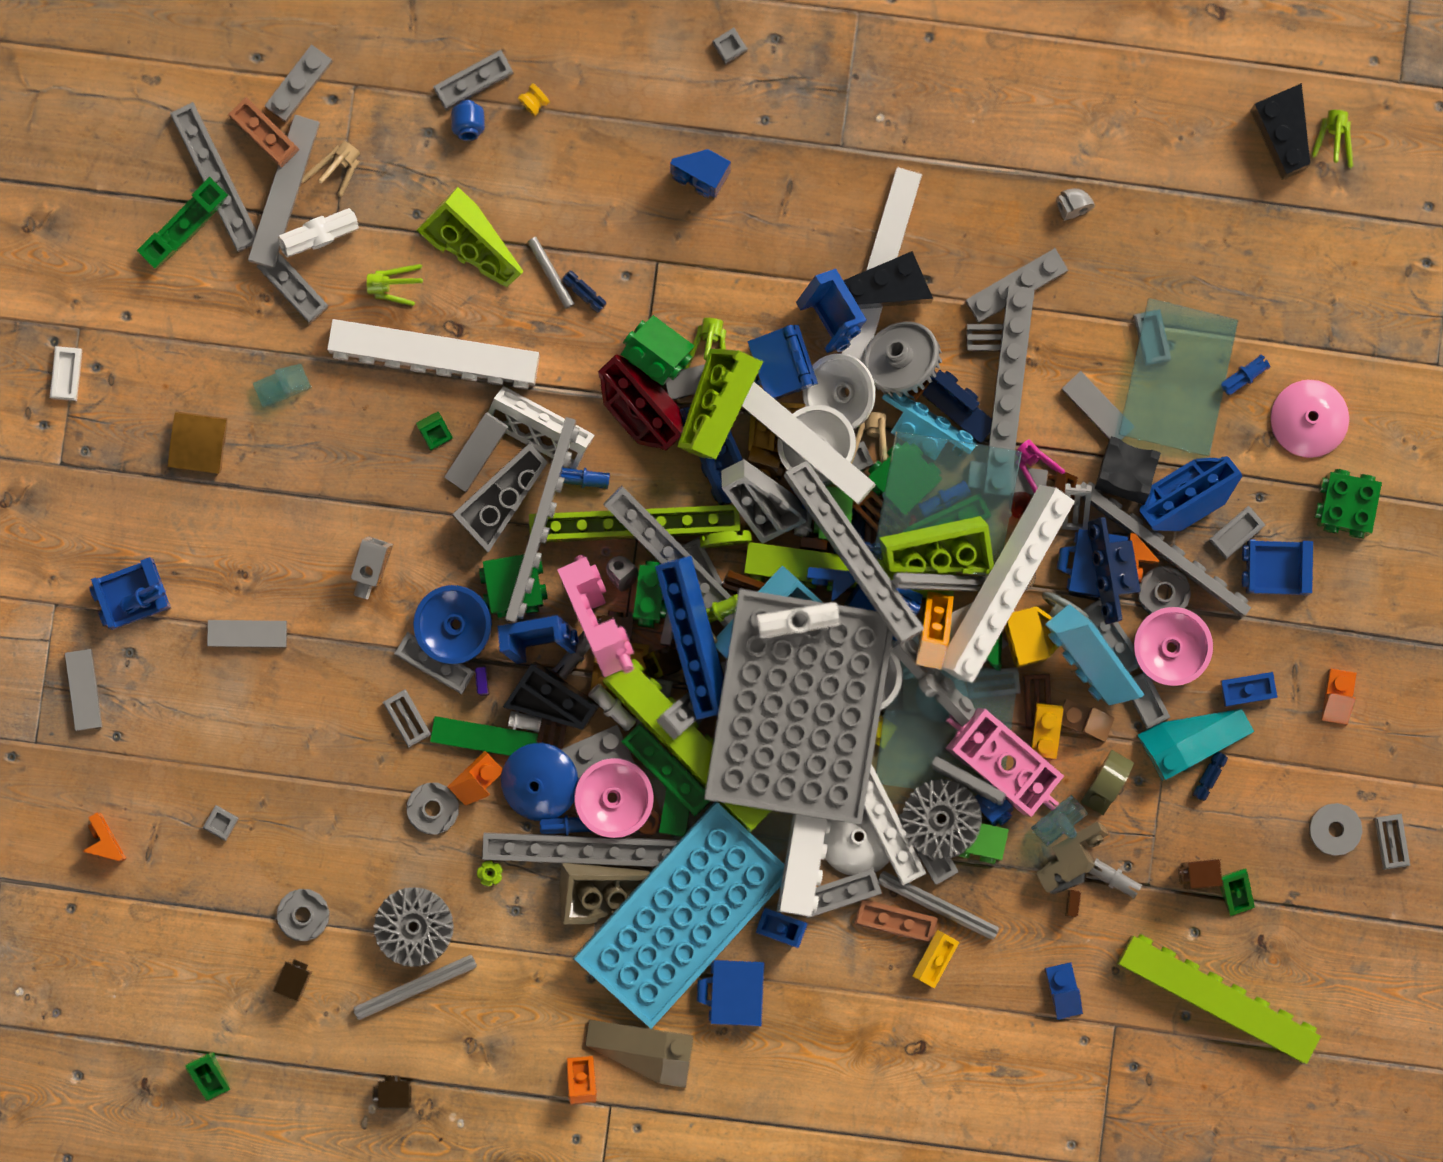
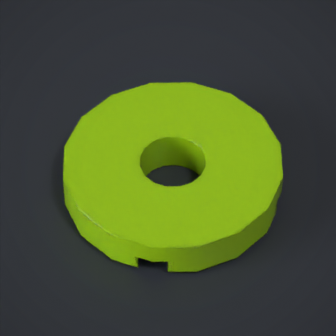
M743 530V535L737 534L734 531L711 533L706 537H700L701 548H717L752 542L751 532Z

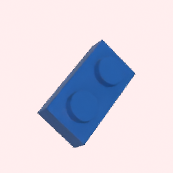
M1273 672L1220 681L1225 707L1278 698Z

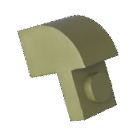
M1111 750L1099 768L1094 781L1083 796L1081 803L1104 815L1122 789L1134 762Z

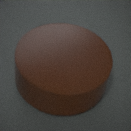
M651 810L648 819L637 831L646 836L655 834L660 829L661 819L659 815Z

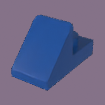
M808 567L807 580H812V585L828 586V582H833L831 603L857 582L850 571Z
M764 908L756 933L799 948L808 923Z
M1069 962L1045 968L1057 1020L1083 1014L1080 990L1077 988L1072 963Z

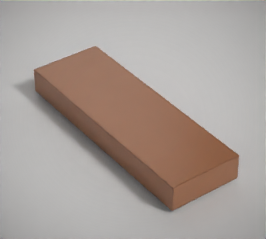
M247 97L228 114L281 168L300 150Z
M865 899L860 901L854 924L930 943L933 939L938 918Z

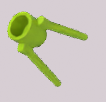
M1343 110L1328 111L1327 118L1322 119L1321 129L1314 145L1312 157L1317 156L1328 129V133L1335 135L1334 163L1339 161L1340 138L1344 134L1348 167H1353L1350 137L1351 122L1348 121V112Z
M417 264L368 274L367 293L375 294V299H385L414 306V301L385 294V292H389L390 285L423 283L422 278H389L390 275L419 270L422 268V265Z
M703 318L702 326H698L697 335L693 342L695 347L689 355L694 357L701 338L706 341L704 360H707L712 342H718V338L720 349L726 350L725 337L727 330L723 329L724 322L716 318ZM692 360L690 361V363L687 365V367H686L685 369H688V368H689V366H690Z

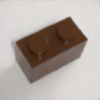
M1220 859L1182 863V868L1178 869L1179 883L1184 884V889L1223 886Z

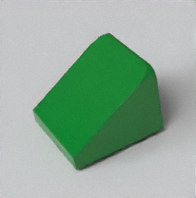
M439 411L416 423L430 451L453 439Z

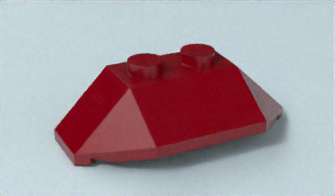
M617 354L598 371L599 378H601L603 405L637 444L660 448L666 451L681 437L683 424L679 407L658 382L652 380L637 366L630 364L626 358Z

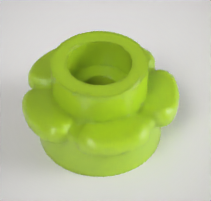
M488 860L483 862L482 866L477 869V877L484 886L497 885L502 880L501 873L503 870L500 864ZM488 871H492L491 876H488Z

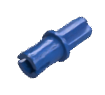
M1260 354L1245 367L1240 366L1238 372L1221 383L1223 391L1228 395H1232L1247 383L1252 384L1254 378L1270 368L1268 360L1263 361L1265 357Z
M563 468L561 477L565 478V484L581 485L583 489L587 486L608 490L610 473L587 471V468H584V470Z
M156 583L146 589L143 587L138 588L134 594L121 600V608L124 612L127 611V614H131L139 608H147L151 605L152 601L164 596L166 590L163 588L162 583Z
M565 815V818L540 820L541 834L566 833V836H569V833L592 832L583 824L579 817H568V815Z

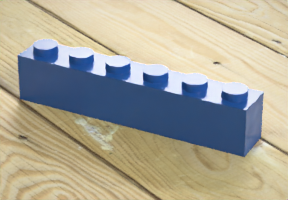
M692 556L656 565L655 568L696 719L718 715L724 675Z

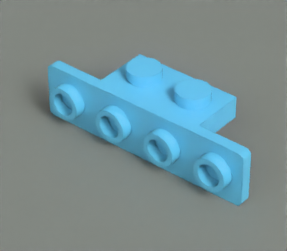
M888 393L882 396L883 400L903 412L891 433L906 441L909 445L914 443L923 454L934 461L947 441L968 454L971 453L977 444V441L968 432L958 430L951 425L948 419L936 416L929 411L926 405L914 402L904 393L902 397H899L896 393H893V397Z

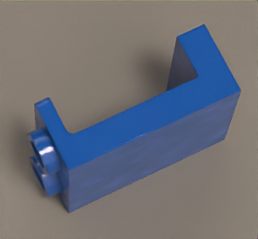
M837 269L815 275L796 301L800 311L813 307L832 339L824 348L827 353L835 350L837 352L846 350L851 345L850 341L861 332V327L867 321Z
M1250 539L1247 541V545H1243L1242 560L1246 561V571L1242 572V587H1246V594H1312L1313 541L1277 542Z
M151 557L141 560V563L109 575L91 579L93 586L89 587L94 601L99 600L102 609L98 611L103 626L108 625V628L111 630L171 608L166 593L164 596L152 601L149 607L139 608L131 614H127V611L124 612L121 608V600L134 594L138 588L143 587L146 589L156 583H162L154 559Z
M558 615L498 626L500 652L516 664L527 662L525 647L556 642L570 654L576 653V645L579 643L576 629Z

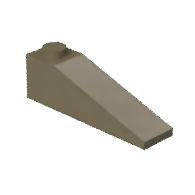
M562 863L559 893L563 924H592L598 922L597 919L612 915L651 871L597 864Z
M589 1019L585 1046L659 1084L686 1088L694 1035Z

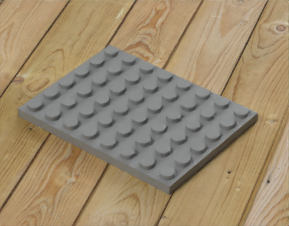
M743 589L738 590L704 799L862 824L893 633L878 612L837 605L840 623L838 626L760 638L757 615L828 603ZM802 613L794 614L791 619L792 625L795 628L801 627L805 622Z

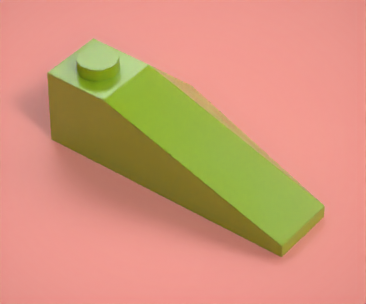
M459 187L445 198L417 229L435 248L442 252L447 250L458 256V261L464 264L466 261L478 267L480 273L505 287H508L523 273L522 268L480 208Z

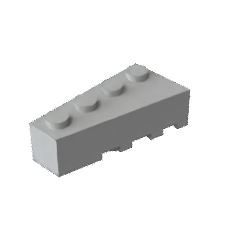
M529 443L452 515L489 553L548 462Z

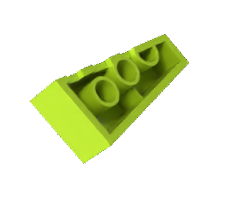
M710 349L677 446L678 448L701 458H717L763 361L739 350Z
M981 516L879 538L882 560L890 572L924 573V571H936L937 573L962 572L963 574H974V572L989 574L994 566L989 525Z

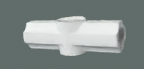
M350 208L325 218L324 216L314 218L304 223L300 228L279 235V246L286 257L299 254L310 248L318 249L332 243L334 239L358 230L357 218Z
M836 602L757 615L760 638L796 632L802 633L808 630L840 625ZM796 613H802L805 618L804 624L799 628H795L791 622L793 615Z

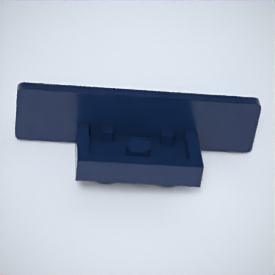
M941 370L938 372L934 371L936 377H930L932 382L922 395L964 431L972 435L976 441L982 443L990 433L992 418L978 408L980 404L977 401L978 396L969 388H965V390L957 384L958 379L949 371L945 373Z
M690 407L680 410L683 426L685 425ZM730 431L716 459L699 457L702 463V472L708 478L712 487V496L719 505L732 503L722 489L721 471L743 460Z
M1101 517L1088 522V536L1092 545V561L1096 569V585L1100 593L1101 614L1104 617L1105 624H1112L1122 621L1119 595L1135 594L1141 592L1132 540L1110 543L1106 518Z

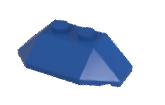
M1228 456L1194 459L1151 486V491L1145 505H1141L1139 510L1140 514L1155 531H1182L1225 505L1241 480L1242 473Z

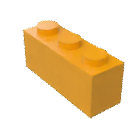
M928 591L921 617V625L924 630L919 634L916 657L917 665L942 670L949 643L954 596Z

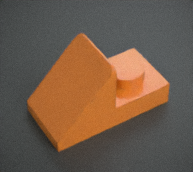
M1130 533L1128 541L1132 540L1138 578L1139 582H1141L1143 567H1139V563L1158 564L1160 561L1135 533Z
M1329 669L1321 721L1348 725L1356 698L1353 697L1357 673Z
M484 751L447 787L466 806L490 795L486 788L502 774L503 768Z
M97 812L88 817L91 822L88 827L95 839L99 837L101 841L83 850V852L117 861L125 860L126 857L102 813Z
M593 1056L567 1058L570 1104L597 1102Z

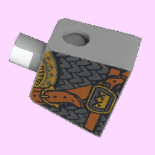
M370 536L362 539L351 576L352 580L357 581L353 595L369 599L372 586L377 587L380 585L393 544ZM366 566L372 569V575L366 573Z

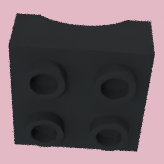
M1111 436L1106 446L1095 489L1145 505L1151 491L1153 477L1161 452L1136 448L1126 444L1119 438Z

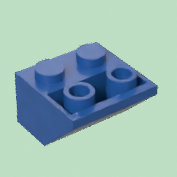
M709 149L673 158L670 162L672 178L682 185L687 183L696 187L695 191L706 198L710 195L716 198L731 172V161Z

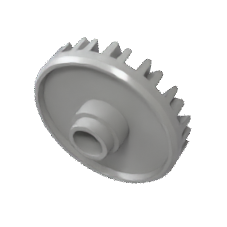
M899 322L884 328L874 336L865 351L864 365L871 373L878 391L881 389L885 395L888 393L891 397H893V393H896L899 397H902L903 393L909 396L907 391L913 389L917 393L918 387L924 390L925 387L922 383L926 380L931 383L930 377H936L934 370L935 368L940 369L939 363H942V359L939 353H942L937 339L927 327L916 322Z
M944 779L930 780L928 783H923L924 785L919 788H915V791L910 794L908 801L905 802V808H903L902 826L907 834L905 835L906 838L910 840L909 842L921 853L938 859L952 858L967 851L976 841L982 824L981 809L975 796L963 785ZM940 814H945L947 818L943 824H939L937 821Z
M417 887L404 888L389 895L378 908V912L375 915L374 935L381 951L392 961L404 966H422L438 959L448 948L453 936V918L447 904L434 892ZM411 922L418 924L419 928L416 932L409 930Z

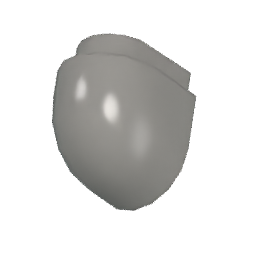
M1067 189L1062 191L1060 196L1056 197V203L1064 221L1081 216L1095 207L1089 194L1081 189Z
M614 557L609 560L606 566L610 581L620 591L627 590L638 578V568L625 557Z

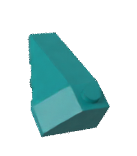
M1236 709L1160 722L1137 736L1159 777L1164 781L1253 733L1254 730L1243 710Z

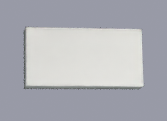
M55 346L50 390L51 399L77 401L82 349Z

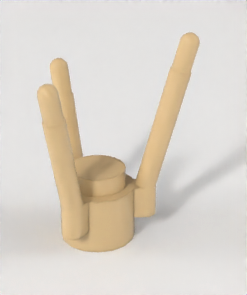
M343 141L340 146L337 145L329 155L303 176L301 184L333 159L334 162L323 173L318 182L323 183L338 165L343 168L349 165L338 192V196L341 197L354 169L360 163L357 160L360 152L350 143Z
M871 412L865 422L859 426L856 435V450L852 462L854 461L864 430L867 431V436L878 437L880 462L883 463L887 460L885 414Z

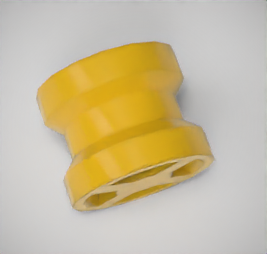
M534 83L529 86V90L525 94H520L517 97L533 116L539 113V109L542 106H547L550 103L547 96Z

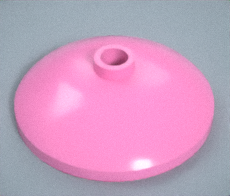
M1302 380L1285 388L1276 398L1271 410V428L1279 444L1288 452L1305 458L1320 457L1333 451L1343 441L1349 426L1348 408L1343 397L1332 386L1321 381ZM1310 412H1314L1317 415L1316 421H1311L1308 418Z
M1167 607L1153 612L1140 624L1134 638V654L1139 667L1150 679L1163 685L1179 686L1192 682L1206 670L1212 657L1213 641L1207 625L1198 615L1184 608ZM1168 643L1175 645L1176 650L1173 653L1167 650Z
M605 759L591 765L581 775L575 788L574 803L579 818L588 829L604 837L618 838L634 833L646 822L653 806V790L646 774L635 764L623 759ZM613 792L617 798L615 802L610 803L607 796Z

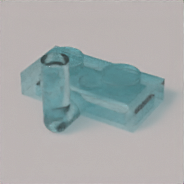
M1071 795L1053 811L1041 818L1031 829L1048 847L1063 834L1068 838H1075L1077 831L1073 826L1088 813Z

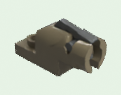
M1097 821L1052 847L1058 860L1054 858L1037 871L1038 878L1048 893L1056 894L1084 883L1085 874L1095 866L1087 847L1098 846L1104 841L1103 838L1109 835L1104 825Z

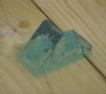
M301 363L277 369L275 374L253 383L263 408L312 388Z

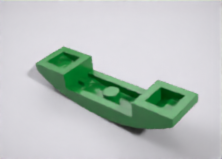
M211 177L192 194L193 197L157 233L154 232L137 249L154 269H157L189 241L229 196Z

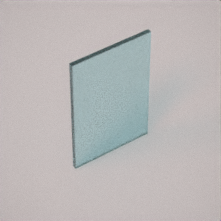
M1148 298L1119 435L1184 450L1189 453L1193 452L1209 456L1223 395L1221 383L1226 380L1238 320Z

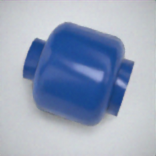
M464 100L452 108L451 130L459 139L464 141L475 140L484 132L485 116L484 110L480 105L475 104L471 100Z

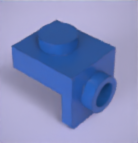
M979 794L975 796L981 812L993 826H996L998 823L1002 826L1012 817L1013 807L1007 799H1005L1003 805L999 806Z

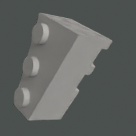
M743 459L721 471L722 489L762 544L807 522V509L804 510L802 508L803 504L799 498Z

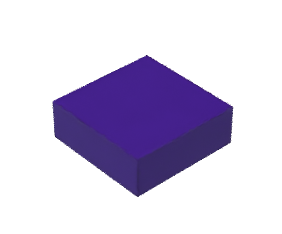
M476 668L477 693L479 695H489L487 668Z

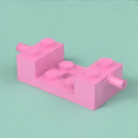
M578 555L575 557L574 563L557 569L603 676L607 677L620 670H623L624 673H629L634 669L629 655L634 654L625 630L623 626L618 628L614 619L600 625L598 624L592 609L606 603L602 594L607 591L596 565L590 566L587 557Z
M977 708L970 721L964 726H961L951 714L946 718L945 721L957 731L945 749L964 765L974 769L996 789L1006 793L1007 801L1019 812L1032 817L1042 803L1051 811L1056 808L1055 806H1058L1059 802L1052 798L1050 793L1064 775L989 711ZM1006 755H1010L1014 761L1012 768L1009 770H1004L1001 766V760Z

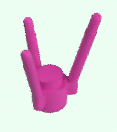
M1030 439L1026 440L1015 451V455L1018 457L1015 463L1021 468L1034 494L1038 487L1026 467L1027 464L1032 467L1041 460L1055 472L1065 473L1063 468L1041 452Z

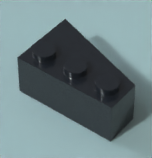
M1302 83L1255 103L1250 109L1282 180L1306 170L1310 165Z
M913 251L843 280L860 309L920 303L929 304L933 300Z
M536 661L530 665L503 706V708L513 709L582 730L587 727L600 707L594 700Z

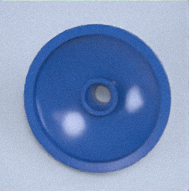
M447 585L431 591L422 599L414 616V633L421 649L432 659L446 664H459L473 659L485 648L492 631V618L487 604L476 592L463 586ZM456 619L460 622V628L457 630L452 626L453 621Z
M531 743L520 747L507 759L501 774V787L506 801L515 812L527 819L540 821L541 819L557 818L572 806L575 788L579 779L574 763L565 752L550 744ZM533 781L539 784L538 790L532 787Z

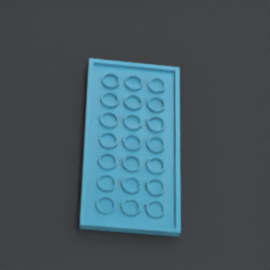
M715 801L573 958L652 1029L780 888L785 864Z

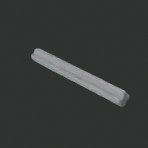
M896 573L892 584L897 589L979 592L987 577Z
M885 871L878 878L879 885L989 939H994L999 931L997 926L910 883L902 885L899 878Z
M468 955L359 1004L353 1008L355 1016L358 1020H361L477 967L475 959L472 955Z

